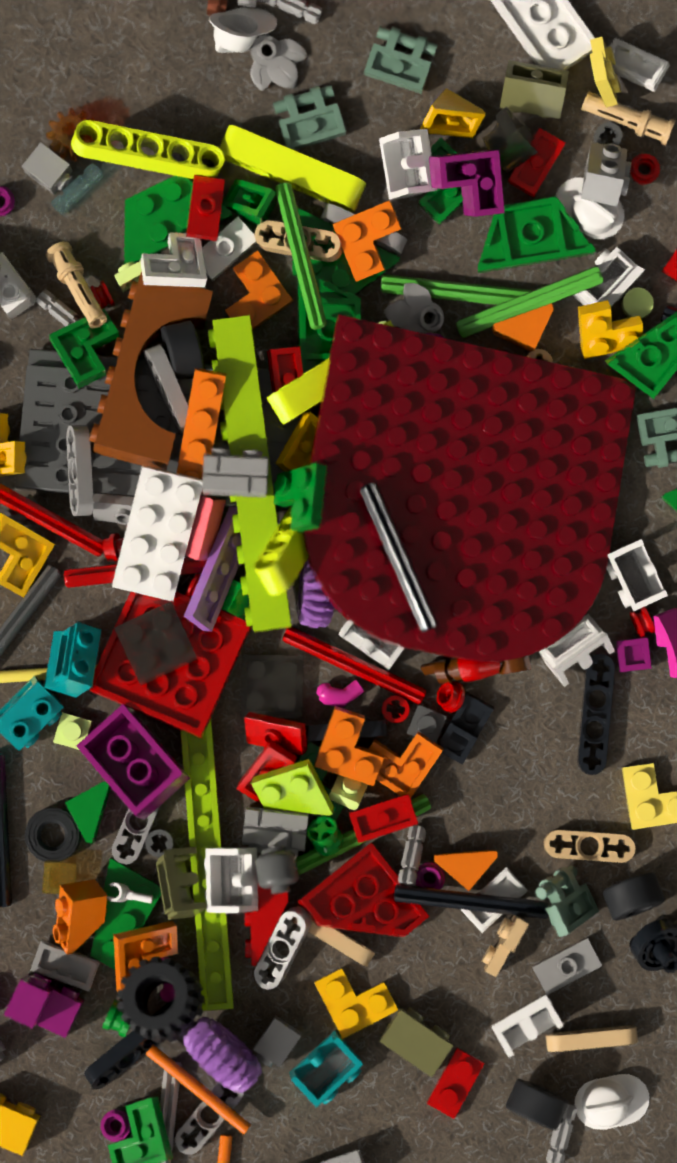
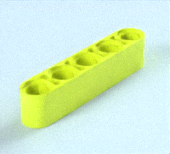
M94 120L81 121L77 125L71 140L73 151L78 156L189 179H193L194 175L216 178L225 161L222 150L215 145ZM89 135L93 138L94 142L86 143L80 136ZM111 141L121 142L124 148L117 149L113 147ZM149 147L155 154L147 155L141 148ZM172 153L181 154L185 161L175 160ZM202 159L211 160L215 167L209 168L205 166Z
M228 126L219 147L226 161L280 184L288 182L292 185V189L325 203L338 206L351 213L355 212L366 187L365 181L352 174L237 126Z
M391 320L384 323V325L394 327ZM329 358L305 372L301 377L283 386L279 391L266 397L282 424L289 422L322 401Z
M293 505L285 513L254 564V569L269 595H278L288 590L308 559L303 532L290 529Z

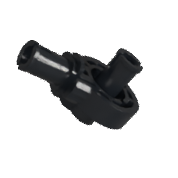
M668 919L653 921L645 925L632 937L629 944L631 953L643 969L647 971L663 969L666 973L677 971V920L673 922Z

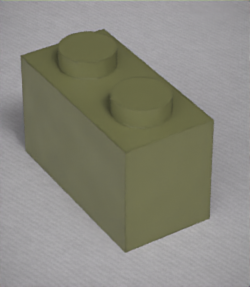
M508 60L500 108L508 109L515 113L524 112L539 115L543 118L552 117L560 119L569 71Z
M400 1007L379 1037V1041L421 1071L433 1077L453 1047L452 1042L448 1040L451 1035L436 1024L433 1029L422 1022L425 1017L415 1009L409 1007L406 1011Z

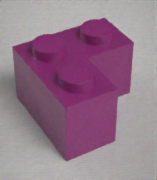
M480 150L429 156L431 187L438 189L461 187L464 215L477 217L505 213L499 150Z
M36 972L34 975L27 974L20 979L4 1015L30 1028L38 1025L66 1038L85 1000L79 998L80 992L63 985L62 989L51 985L52 979Z

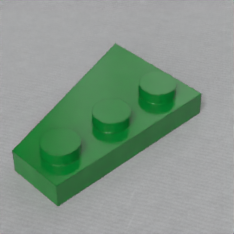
M677 312L605 360L610 367L653 399L677 371Z
M110 858L104 892L107 896L117 897L119 895L118 887L110 886L109 884L122 883L127 885L131 891L153 896L152 904L128 899L124 902H112L107 899L105 922L95 931L90 956L115 970L114 934L143 928L161 896L160 885Z

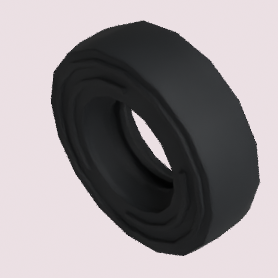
M47 807L36 812L28 821L25 829V842L29 851L37 859L46 863H59L70 858L77 851L81 841V832L71 813L59 807ZM57 823L63 827L65 839L60 846L49 847L43 842L41 832L47 824Z

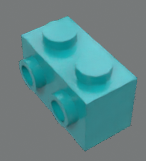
M33 676L0 709V734L18 751L24 746L26 748L32 746L40 736L38 732L45 725H53L61 717V710L64 708L62 702L49 689L44 688L45 685L36 676Z

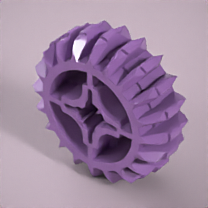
M308 558L300 573L297 603L298 620L301 625H308L312 628L327 627L331 622L335 607L321 590L319 582L316 581L308 563Z
M208 1017L199 1018L196 1021L198 1023L196 1026L187 1029L188 1035L184 1037V1045L192 1055V1058L199 1063L200 1067L208 1075L215 1078L217 1082L222 1083L224 1087L239 1093H243L256 1083L262 1073L261 1065L257 1057L252 1054V1051L248 1049L237 1035H234L221 1023Z

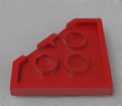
M372 842L298 901L302 908L308 912L316 926L397 937L407 936L430 917L420 904L396 902L394 900V889L399 884L398 876Z

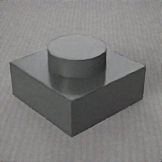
M418 705L407 734L415 736L419 731L436 743L447 716Z

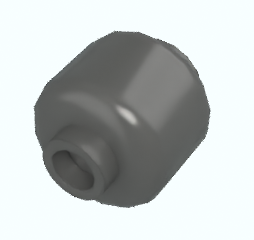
M286 846L262 850V855L255 860L259 886L264 889H271L272 894L289 892V885L295 884L299 880L295 854L287 851Z

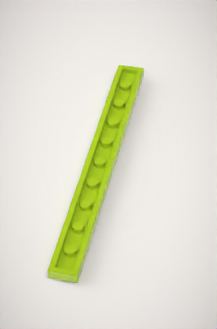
M212 717L202 739L181 730L183 767L190 777L185 783L190 847H196L197 853L190 857L191 871L196 873L199 878L198 882L193 885L194 903L206 902V870L204 867L206 849L222 848ZM206 908L195 915L199 976L203 989L201 995L204 996L202 1010L234 1009L227 913H207Z

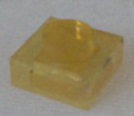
M45 861L42 893L59 894L60 885L75 883L77 863Z

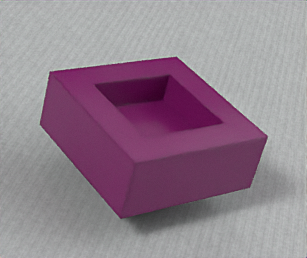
M648 638L616 641L619 672L652 669Z

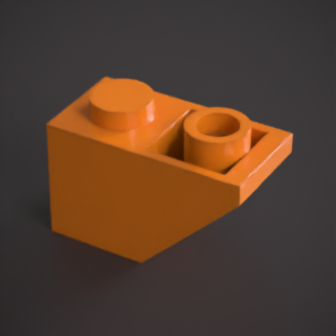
M95 879L60 885L59 898L55 902L57 921L56 925L53 926V937L67 955L73 954L105 922L107 894Z

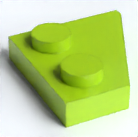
M310 759L255 776L252 779L251 785L264 809L327 816L332 815L335 807Z

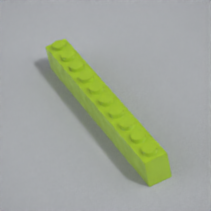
M250 315L213 320L214 329L208 330L210 348H216L218 360H212L213 371L226 373L220 410L224 409L226 421L220 422L222 441L228 440L229 450H231L230 455L243 456V451L254 450L261 451L262 457H268L269 459ZM270 459L267 498L230 496V502H236L238 514L232 515L234 533H241L242 545L236 546L238 563L245 564L246 576L240 577L242 594L249 595L250 607L244 608L247 627L253 626L254 633L292 628L287 590L278 595H269L254 569L255 562L278 526Z

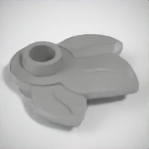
M269 35L258 37L251 47V56L254 62L250 75L253 83L261 91L266 89L272 81L284 88H295L298 81L295 64L307 58L305 49L291 39L277 41V39ZM263 45H268L271 48L270 56L262 54L261 49Z
M405 283L403 288L404 300L395 301L384 310L388 321L391 320L394 326L424 334L436 332L441 328L444 321V313L439 305L432 303L429 291L415 283ZM427 312H430L432 315L429 323L424 321V315Z

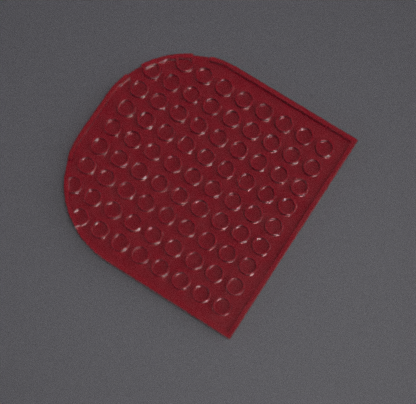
M338 315L310 465L319 463L327 466L321 527L303 532L309 558L308 563L316 581L321 585V590L331 604L348 621H352L374 638L403 648L468 661L502 662L529 656L559 641L583 619L597 597L605 577L636 386L628 379ZM372 482L378 484L438 622V625L426 632L420 630L360 492L364 485Z

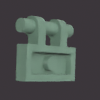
M380 26L377 38L386 40L387 43L385 47L373 43L364 75L422 94L432 62L421 59L423 53L435 56L438 44L429 42L426 37L420 35L416 38L401 33V29L396 27L389 29ZM397 44L413 49L412 55L396 51Z
M318 85L310 88L309 92L293 96V94L285 95L283 100L273 102L276 114L286 111L289 114V118L279 120V126L287 148L298 150L346 135L338 104L325 106L324 103L325 99L335 97L331 85L320 88ZM314 103L315 110L299 114L297 108Z
M677 408L637 415L636 419L642 447L654 445L655 447L654 454L644 455L645 466L663 468L668 467L669 463L677 462V449L666 451L665 442L677 440Z
M574 866L560 868L554 873L553 877H547L541 881L536 889L538 898L545 899L548 897L552 903L546 908V911L559 937L570 934L599 912L587 884H578L575 878L577 876V869Z

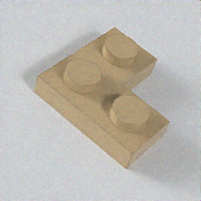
M512 915L511 919L504 918L497 931V934L500 936L498 943L495 947L490 945L483 956L482 962L486 963L483 968L485 972L497 977L510 951H515L529 925L524 919Z

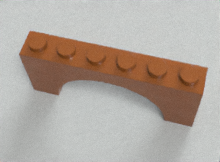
M142 272L138 282L132 281L128 299L133 300L131 310H124L120 327L126 328L124 337H117L113 355L118 356L115 367L109 365L105 384L110 385L108 396L101 395L97 410L98 413H102L100 424H93L89 441L95 443L93 453L141 466L146 465L167 470L176 434L154 423L141 407L135 389V368L146 348L161 336L162 327L191 321L196 329L203 330L213 291L200 287L144 285Z

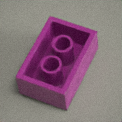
M124 704L76 745L132 813L143 820L190 779L188 774L138 716Z

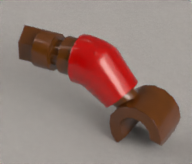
M529 655L502 662H476L452 658L451 661L446 659L422 664L420 668L424 675L435 674L437 681L443 684L452 682L453 678L456 681L471 682L497 674L531 670L532 666Z

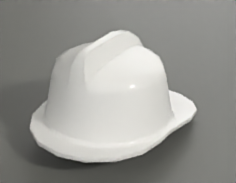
M243 7L214 13L209 17L210 23L214 26L215 49L219 53L247 52L258 36L273 31L277 26V19L273 14L254 7Z
M575 177L565 181L559 187L555 197L560 200L566 208L565 211L575 220L582 233L593 239L604 240L614 236L621 229L624 222V209L620 201L618 206L583 200L581 199L583 178Z
M618 1074L586 1082L578 1090L575 1097L578 1118L586 1126L593 1129L605 1130L634 1123L641 1119L649 1106V1092L646 1085L639 1078L630 1074Z

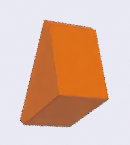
M552 303L493 324V334L530 352L535 350L554 310Z
M497 850L433 854L434 861L468 891L498 857Z

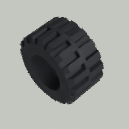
M152 957L151 962L146 959L139 961L141 967L137 969L132 966L128 970L131 973L128 979L123 977L121 981L125 985L124 989H118L117 996L122 999V1002L117 1003L118 1010L124 1013L121 1016L123 1021L129 1024V1028L136 1033L159 1043H164V1040L169 1042L177 1041V1035L182 1038L188 1035L186 1029L189 1026L192 1028L198 1024L194 1021L196 1015L201 1017L203 1010L199 1008V1004H204V996L199 993L203 989L201 984L196 981L197 977L184 966L170 958L165 957L163 960L160 957ZM171 983L175 991V998L171 1008L160 1016L151 1017L147 1008L151 992L159 985Z

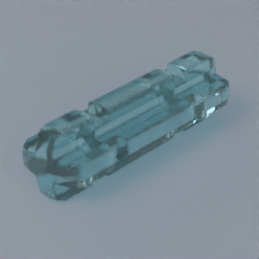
M90 164L84 170L85 174L83 176L80 174L63 190L64 194L62 196L58 195L52 201L53 208L59 214H66L71 209L70 205L72 203L76 204L92 188L91 185L93 183L97 184L103 178L102 171L95 164Z

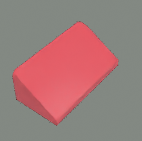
M200 495L185 556L200 561L208 559L218 535L226 500Z

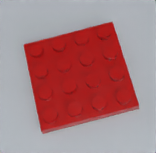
M130 592L95 668L93 684L88 691L121 705L124 704L130 709L202 739L252 626L247 627L246 620L220 610L213 630L203 631L184 617L191 600L190 597L175 592L174 600L168 601Z

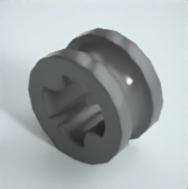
M612 122L601 124L594 134V142L605 145L606 140L602 142L600 137L603 136L605 130H610V135L614 133L616 136L611 144L619 146L622 140L620 127Z
M156 829L149 833L145 844L148 853L155 857H161L164 855V852H161L160 848L158 851L152 848V845L155 843L153 837L156 834H159V838L162 835L166 836L168 839L165 843L167 849H173L174 838L167 830Z

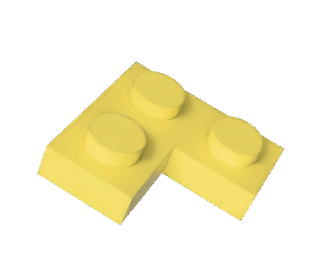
M603 37L591 39L593 53L590 54L595 84L606 108L618 105L616 93L621 92L618 75L615 74L613 67L616 61L612 46L606 47Z
M654 763L622 767L631 829L677 823V791L658 793Z

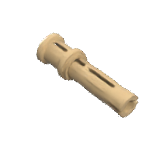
M589 91L581 109L582 111H587L634 129L637 136L642 137L646 135L657 139L664 146L668 142L676 121L674 119L668 121L652 115V112L648 109L640 112L619 103L618 105L606 108L602 97Z
M66 241L54 244L47 250L46 258L57 269L59 281L67 284L76 303L88 321L89 327L98 328L107 321V316L103 313L93 292L83 277L84 268L80 262H76L71 253L73 248Z

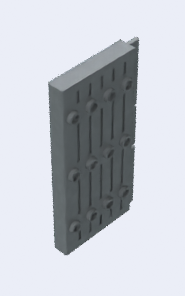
M30 349L20 431V441L25 442L27 460L25 473L16 474L15 488L17 490L69 494L67 429L71 425H86L91 435L93 424H100L102 413H98L97 410L101 395L108 396L110 385L105 384L106 376L79 389L57 351ZM97 354L106 369L107 376L109 365L115 367L118 356ZM140 358L134 374L136 394L141 407L148 417L161 428L176 434L166 470L176 473L183 433L180 434L171 419L146 358ZM205 364L204 369L213 371L212 364ZM257 368L274 490L277 474L285 472L275 463L303 413L282 424L266 398L272 394L269 369ZM193 377L177 380L188 405ZM221 409L219 412L213 449L229 450L228 440L222 441L220 422L226 421L224 409ZM90 442L93 496L94 493L134 497L142 466L93 453L95 443ZM204 495L226 500L224 508H229V506L237 507L236 502H230V496ZM276 505V512L286 513L290 506L281 507Z

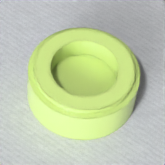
M643 288L629 290L622 300L623 312L629 318L640 315V318L644 319L650 314L654 306L652 295Z

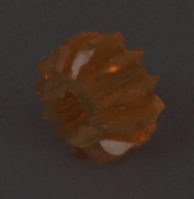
M70 107L68 116L64 117L63 113L58 111L57 116L60 121H49L48 124L53 130L47 132L46 137L52 141L49 145L51 150H59V157L64 159L70 152L71 160L77 161V154L73 151L71 140H69L66 134L70 135L69 131L76 129L81 121L94 119H86L87 113L84 110L80 111L76 116L74 108ZM89 135L80 136L86 143L94 142L93 138Z

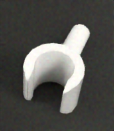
M109 884L119 889L117 897L107 896V899L112 902H124L127 899L150 904L153 902V896L131 891L125 884Z

